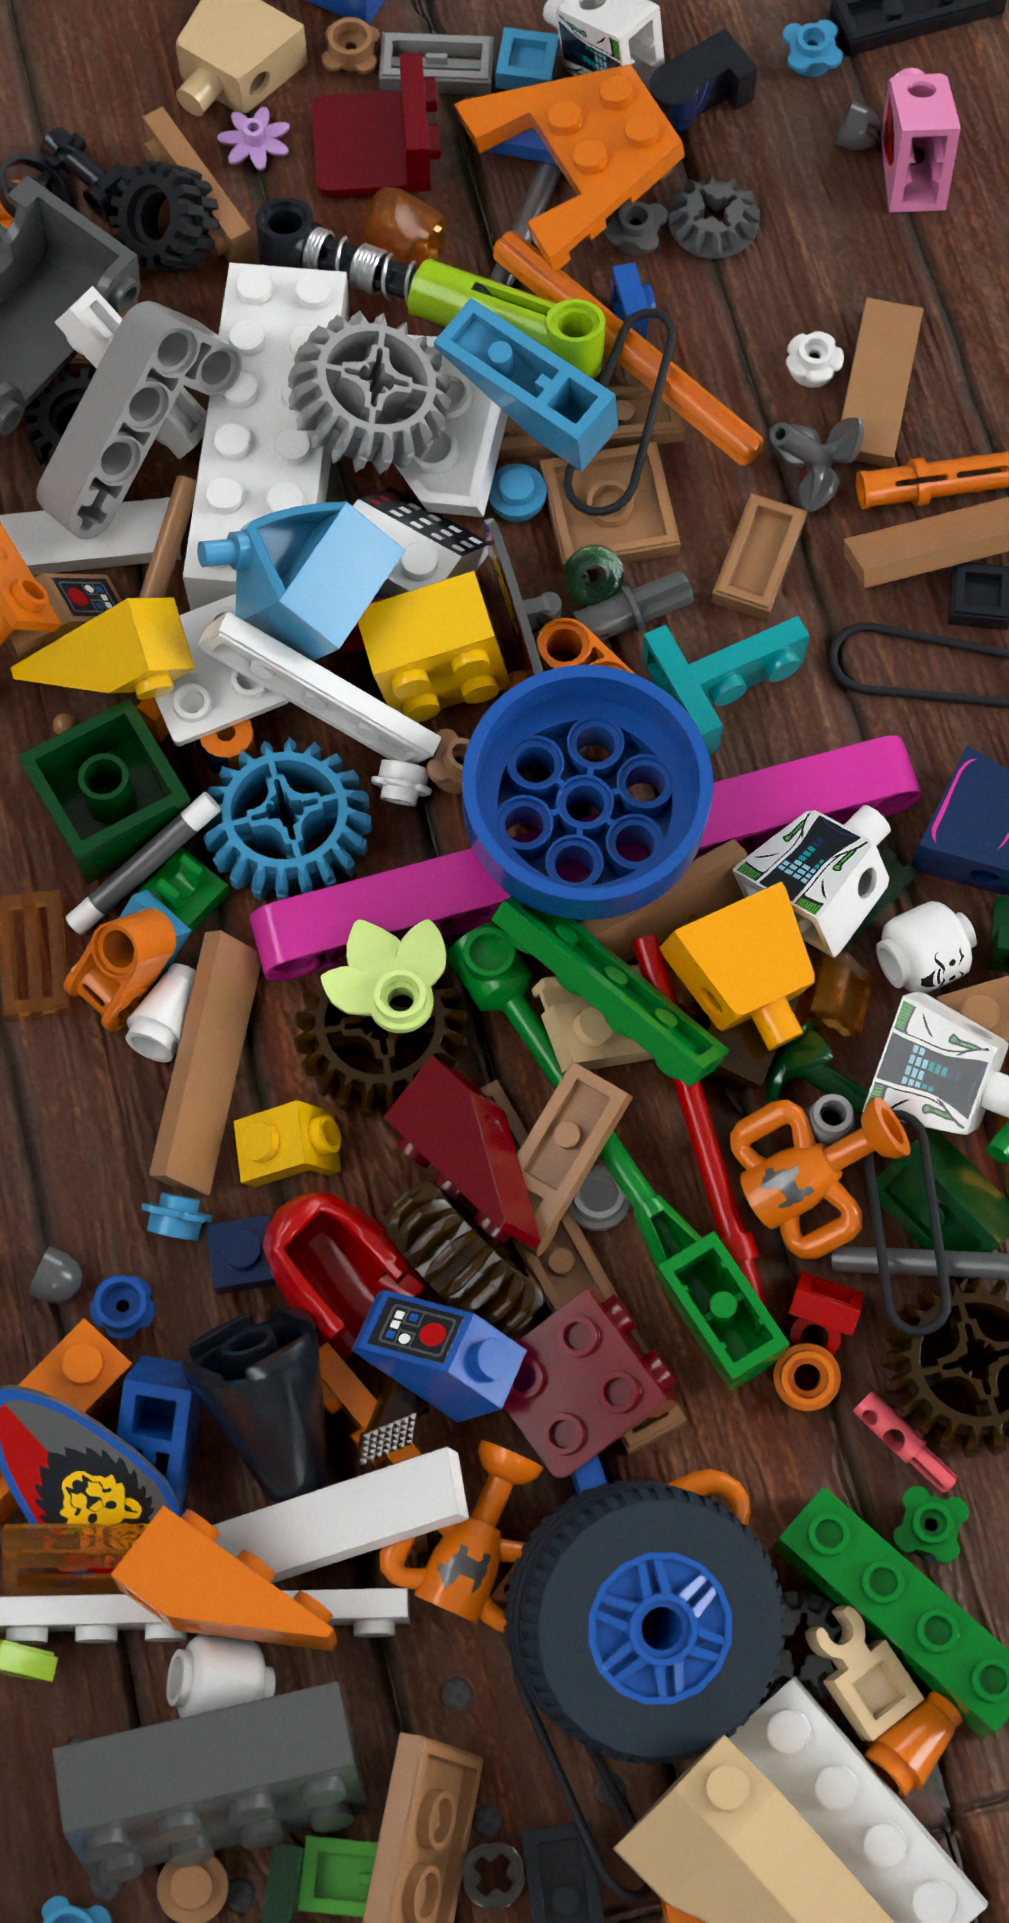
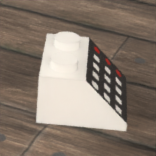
M391 487L359 498L353 505L356 510L406 550L373 599L387 596L393 597L471 571L476 572L489 554L485 539L438 513L427 512L422 504Z

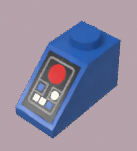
M388 1290L377 1293L351 1349L457 1423L503 1408L527 1351L474 1313Z

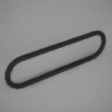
M893 1110L899 1120L909 1123L915 1129L918 1137L941 1294V1310L938 1316L929 1324L923 1326L909 1325L900 1319L894 1308L873 1152L863 1157L883 1305L887 1318L897 1330L907 1335L924 1336L937 1331L945 1324L951 1312V1292L928 1136L924 1125L915 1115L904 1110Z

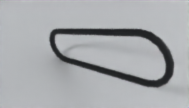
M658 309L639 310L624 321L599 384L607 388L627 334L633 324L643 318H656L665 324L668 332L667 341L630 483L624 495L615 503L604 507L586 505L577 498L572 487L575 467L568 463L565 469L563 487L567 500L576 510L589 516H606L619 511L631 501L638 488L676 340V328L673 320L665 312Z
M869 622L855 623L843 628L833 638L828 651L829 667L836 680L846 688L862 694L1009 707V698L864 685L852 681L843 674L837 659L840 644L848 636L857 632L867 631L1008 659L1009 649Z
M513 1670V1680L519 1697L595 1870L604 1884L616 1896L628 1902L644 1901L653 1892L645 1882L640 1890L631 1891L615 1880L604 1864L534 1702L530 1700L525 1688L518 1681L517 1676L519 1674ZM585 1746L630 1831L637 1822L600 1753Z

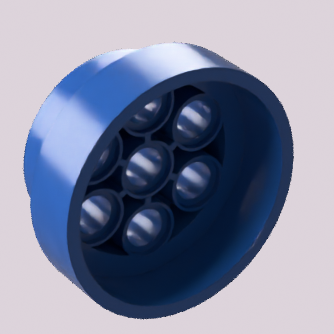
M573 665L544 671L527 678L504 693L488 709L475 728L467 747L462 773L464 825L470 845L484 870L504 891L527 906L549 915L578 920H597L627 914L646 906L667 892L683 876L699 850L713 795V771L705 741L698 727L679 702L659 686L641 676L625 670L598 665ZM597 745L606 749L610 757L602 762H590L581 757L578 751L585 746ZM539 765L547 769L551 776L545 781L532 783L524 780L518 772L526 766ZM644 783L653 786L660 796L648 802L639 801L633 798L627 789L635 784ZM585 803L595 807L599 811L600 816L590 822H580L572 818L567 810L573 805ZM524 823L534 826L540 832V836L534 841L521 843L513 840L507 834V831L514 825ZM635 842L643 845L648 850L650 856L645 860L632 862L624 859L618 853L617 848L624 843ZM574 862L583 865L589 871L590 876L581 882L572 883L563 880L556 870L565 863Z

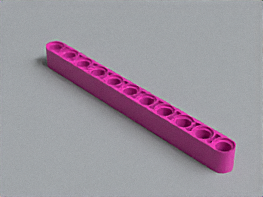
M891 735L879 737L713 782L712 804L704 836L693 860L733 839L740 844L747 854H751L806 811L816 810L844 825L863 805L874 808L883 817L912 807L920 801L923 795L902 738ZM600 813L577 819V821H593L600 816ZM537 830L511 838L517 842L527 843L537 839L540 836V832ZM627 842L617 848L618 853L624 859L632 862H639L650 856L648 850L643 845L635 842ZM470 848L269 903L256 909L250 915L249 922L265 978L270 981H287L318 973L321 968L329 970L340 967L338 959L342 954L347 955L349 934L354 922L357 920H364L383 928L396 936L400 942L409 930L426 919H430L436 925L441 936H453L493 922L491 918L502 901L511 897V895L504 891L489 876L477 859L473 849ZM574 862L565 863L556 870L563 880L572 883L581 882L590 876L589 871L583 865Z

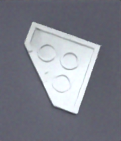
M407 335L413 340L425 337L421 335ZM427 336L428 346L425 350L426 354L442 355L434 347V341L437 337ZM442 355V366L439 372L451 376L449 381L450 388L446 394L452 400L451 409L444 421L446 426L440 437L434 440L427 454L421 458L414 456L411 463L403 469H400L397 465L395 466L427 512L484 517L508 415ZM398 418L396 423L401 422L405 419ZM381 421L376 424H393L394 422Z

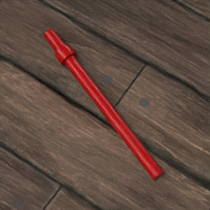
M648 935L632 941L642 977L677 1005L663 955L659 948L657 935ZM672 1078L719 1238L768 1310L754 1259L760 1256L753 1233H745L701 1082L698 1081L693 1086L688 1087L681 1080Z

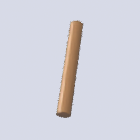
M177 476L139 598H165L194 504L197 481L186 476Z

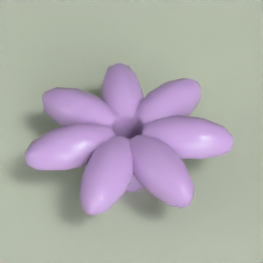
M261 107L252 118H247L240 112H233L231 119L237 130L221 132L217 136L221 144L234 147L228 156L229 164L231 165L243 162L250 155L255 168L262 171L266 166V153L276 157H284L289 153L287 146L277 139L282 138L289 132L290 124L287 122H277L268 125L269 110L267 107Z

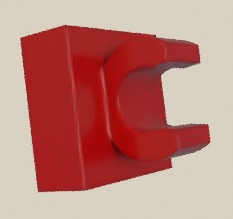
M801 1271L788 1314L795 1316L790 1329V1341L794 1344H799L803 1330L809 1325L817 1324L826 1329L828 1337L825 1349L834 1355L840 1346L842 1333L853 1336L861 1314L864 1293Z

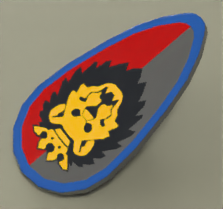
M493 518L484 520L483 527L495 580L525 671L528 672L529 677L543 672L532 633L541 630L548 622L561 618V599L554 592H545L539 597L522 600L498 525Z
M13 1384L0 1386V1470L31 1528L55 1560L74 1575L101 1584H114L115 1582L110 1574L161 1507L164 1505L180 1517L179 1500L168 1480L135 1448L97 1420L68 1402L35 1389Z

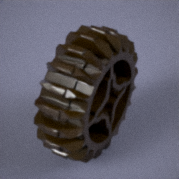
M342 954L338 959L339 966H348L347 955ZM321 968L320 972L318 973V980L322 988L323 985L320 976L325 972L329 971L324 968ZM445 972L431 987L434 1006L429 1019L424 1025L412 1032L393 1033L388 1031L389 1038H386L388 1053L386 1055L381 1053L380 1040L374 1039V1026L377 1023L373 1020L372 1016L352 1015L341 1018V1025L332 1026L340 1010L331 1003L324 988L323 990L305 988L302 995L303 1001L310 1009L297 1011L295 1014L296 1027L304 1032L294 1038V1043L298 1053L308 1055L301 1062L305 1076L320 1075L316 1082L317 1092L321 1096H326L339 1089L336 1100L338 1107L343 1111L351 1107L356 1098L361 1099L362 1115L370 1118L375 1113L376 1102H386L388 1112L431 1056L459 1072L460 1061L453 1054L467 1050V1036L458 1032L468 1025L467 1013L464 1010L455 1008L460 1002L458 989L456 987L442 988L445 982ZM391 1001L389 1003V1006L395 1011H405L409 1009L407 1007H399L397 1005H394ZM432 1037L428 1048L418 1060L410 1066L397 1071V1060L404 1050L421 1045V1039ZM346 1051L347 1056L355 1055L369 1058L375 1064L378 1074L365 1073L350 1067L335 1052Z
M420 1180L411 1190H405L392 1204L394 1207L383 1218L388 1238L395 1244L396 1249L404 1255L408 1263L423 1277L424 1281L430 1284L440 1297L445 1299L453 1308L476 1314L509 1338L517 1332L521 1333L535 1319V1313L545 1303L544 1292L540 1288L539 1283L502 1242L489 1235L473 1220L474 1214L470 1209H467L464 1205L450 1197L435 1182Z
M978 1276L967 1280L965 1293H962L955 1279L948 1277L951 1292V1312L947 1318L951 1330L947 1336L949 1355L937 1358L933 1365L921 1367L920 1350L924 1336L907 1335L897 1330L894 1326H890L886 1332L885 1339L899 1350L884 1352L880 1364L888 1370L898 1371L901 1374L889 1378L884 1384V1390L886 1394L892 1395L906 1393L908 1398L897 1406L895 1413L900 1419L907 1418L915 1411L922 1417V1420L913 1431L914 1435L919 1439L924 1438L932 1427L941 1431L937 1441V1449L939 1451L948 1452L956 1437L962 1438L964 1456L966 1458H974L979 1453L981 1438H983L990 1453L993 1456H999L1006 1450L1005 1434L1009 1438V1410L999 1414L995 1399L1000 1395L997 1388V1376L1009 1371V1341L996 1342L987 1338L981 1332L977 1320L969 1319V1317L987 1321L1001 1329L1009 1337V1302L1004 1299L1008 1291V1284L1005 1280H998L990 1294L983 1293V1281ZM924 1286L916 1295L920 1309L914 1305L904 1303L897 1312L900 1319L909 1325L923 1326L929 1324L938 1316L941 1310V1298L934 1290ZM967 1353L974 1354L973 1362L979 1357L984 1364L991 1363L978 1379L971 1377L972 1370L965 1374L961 1367L955 1368ZM949 1389L957 1392L965 1400L969 1412H976L977 1416L966 1415L948 1407L937 1398L932 1390Z

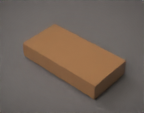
M750 493L712 592L711 603L768 621L805 524L807 511Z

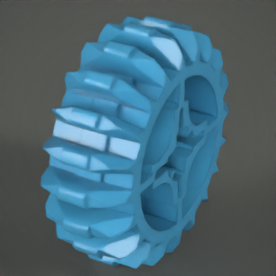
M290 737L284 745V752L274 753L271 744L264 740L260 749L262 757L254 760L250 754L241 750L238 757L241 770L237 771L222 766L219 777L223 786L209 787L207 792L218 803L221 811L204 826L210 830L204 835V842L207 851L216 853L213 862L217 871L220 873L231 871V885L237 891L252 883L253 898L260 902L267 896L270 889L276 890L279 901L290 898V891L300 890L301 894L312 892L313 886L319 883L323 888L337 885L334 872L352 877L356 869L355 862L351 856H365L368 849L367 840L362 836L372 831L371 816L364 813L370 807L368 794L363 790H357L360 786V781L354 769L342 772L343 761L337 752L321 761V747L315 741L302 754L298 753L296 742ZM289 785L310 788L316 792L302 794L294 791ZM268 790L266 800L260 806L247 810V817L240 818L248 804L258 795ZM279 804H284L287 816L291 817L294 823L295 840L289 838L287 827L282 825ZM335 824L328 839L316 850L306 854V847L311 839L320 834L327 833L326 827ZM254 846L256 851L273 849L282 853L286 859L269 858L256 853L249 847Z

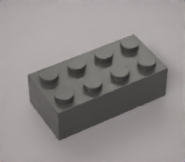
M338 1681L52 1749L63 1834L90 1880L100 1878L101 1881L106 1883L128 1881L141 1875L144 1867L165 1863L169 1860L177 1866L195 1865L210 1859L214 1855V1850L242 1844L247 1849L265 1848L282 1841L285 1833L310 1827L317 1832L336 1831L352 1824L355 1816L369 1813L354 1731Z

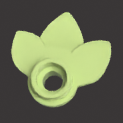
M430 919L423 920L407 932L401 942L396 936L383 928L364 920H357L353 924L347 942L348 966L329 970L320 976L325 993L334 1006L347 1014L372 1016L373 1020L380 1027L393 1033L412 1032L424 1025L432 1013L434 999L431 987L441 977L446 968L447 955L444 941L439 929ZM399 995L408 996L413 1000L412 1006L405 1011H395L389 1006V1003L394 997Z

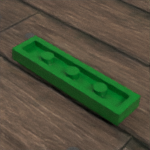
M513 896L504 899L491 918L495 924L507 933V938L514 947L526 954L533 955L555 973L556 980L565 990L574 995L582 996L604 1015L605 1021L615 1032L624 1037L632 1038L652 1055L658 1068L669 1077L681 1080L688 1087H691L714 1071L729 1052L727 1047L574 919L562 918L538 911L518 901Z

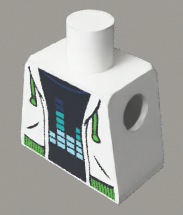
M548 0L546 2L543 18L547 23L558 29L562 62L569 73L577 76L631 64L649 91V81L653 72L665 64L659 5L650 0Z
M863 805L844 825L816 810L806 811L739 862L732 869V872L745 898L782 882L786 888L803 940L835 958L888 887L889 876L876 846L891 832V829L886 819L877 810L868 805Z
M916 991L903 995L862 1112H864L869 1101L874 1097H880L892 1110H904L915 1115L924 1127L965 1135L979 1128L986 1109L1009 1118V1075L1000 1072L1009 1043L925 993Z

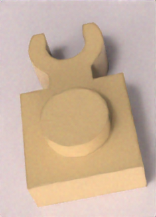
M837 1606L832 1610V1613L842 1628L840 1640L836 1644L832 1642L823 1627H811L805 1631L806 1640L814 1653L822 1658L831 1659L837 1667V1670L823 1680V1683L861 1741H874L921 1703L924 1698L886 1640H874L869 1645H866L864 1642L865 1625L860 1614L851 1606Z

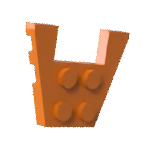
M631 64L470 98L454 104L460 123L479 153L534 128L577 195L527 221L533 241L553 272L561 269L571 260L569 252L585 237L592 241L607 227L605 219L626 200L633 204L685 157L682 140Z

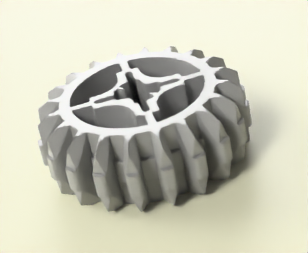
M360 310L355 315H352L349 323L339 315H336L333 320L329 321L327 328L318 325L310 333L307 342H304L298 348L294 357L295 365L292 366L288 376V387L292 389L288 398L289 409L300 412L296 420L297 430H314L311 439L312 449L324 445L333 449L331 452L332 464L346 456L352 458L355 472L363 469L367 461L372 462L379 475L388 470L392 462L400 469H403L411 463L414 456L421 458L427 454L434 440L438 439L446 426L444 421L451 409L452 398L446 394L450 388L449 381L451 376L439 372L442 366V355L425 353L428 346L427 336L416 340L407 336V321L394 329L387 326L384 312L376 317L373 323H368ZM398 418L405 419L401 422L396 423ZM381 421L394 422L393 424H376Z

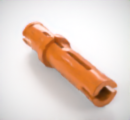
M1009 451L926 462L924 458L920 457L910 459L906 466L867 472L866 470L859 471L856 475V492L861 509H868L871 506L911 501L917 507L928 505L931 498L1008 488ZM993 469L999 470V473L964 478L957 477L958 474ZM929 478L939 479V481L936 482H926L901 487L896 486V483L911 482Z

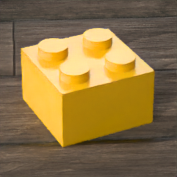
M474 571L369 604L358 621L373 676L386 704L415 722L429 720L435 717L441 709L462 702L477 704L494 698L500 690L511 684L493 624Z

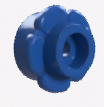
M114 1275L106 1278L96 1288L94 1300L90 1303V1316L93 1323L98 1328H105L107 1335L111 1338L120 1340L132 1338L135 1336L136 1330L147 1328L154 1319L156 1305L150 1299L152 1294L150 1286L145 1280L134 1275ZM121 1301H127L129 1309L123 1313L119 1312L117 1305Z

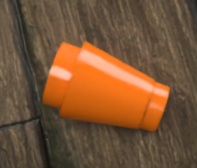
M930 1691L921 1703L874 1741H867L869 1749L863 1756L899 1798H904L911 1789L915 1791L922 1789L955 1733V1729L962 1722L961 1714L944 1696L935 1691Z

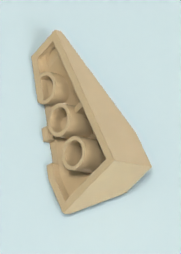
M725 1735L718 1738L703 1754L697 1757L613 1848L664 1903L687 1915L690 1914L705 1923H895L783 1794Z

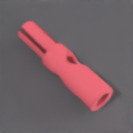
M874 1390L853 1410L906 1464L909 1462L940 1493H945L954 1486L957 1481V1475L926 1446L927 1442L923 1438L919 1439L914 1435V1429L905 1420L900 1419L895 1411ZM892 1429L902 1431L905 1441L894 1439Z

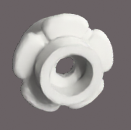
M815 331L808 335L799 334L790 341L787 347V352L790 355L786 359V365L790 374L797 383L805 387L817 388L826 385L834 377L835 371L837 372L842 368L844 361L843 351L835 346V339L827 333ZM811 353H817L820 356V358H811L809 357V355Z
M388 759L381 760L378 776H372L371 783L382 789L380 799L394 804L416 806L418 796H428L432 791L431 788L427 787L429 776L426 768L408 762Z

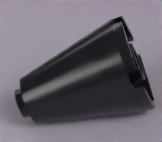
M291 1307L272 1308L275 1320L254 1324L252 1315L249 1313L216 1326L195 1340L188 1348L192 1361L182 1360V1368L186 1379L266 1498L273 1502H283L319 1490L330 1478L318 1331L312 1315L303 1309Z

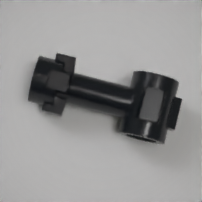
M62 127L51 130L43 139L40 147V152L44 156L45 161L55 171L64 169L67 173L71 172L89 187L83 192V197L89 208L99 218L106 220L112 214H118L119 208L110 205L113 195L122 197L124 192L117 187V184L121 178L131 179L128 169L118 163L108 172H105L83 153L87 148L86 141L78 133L74 132L71 135Z

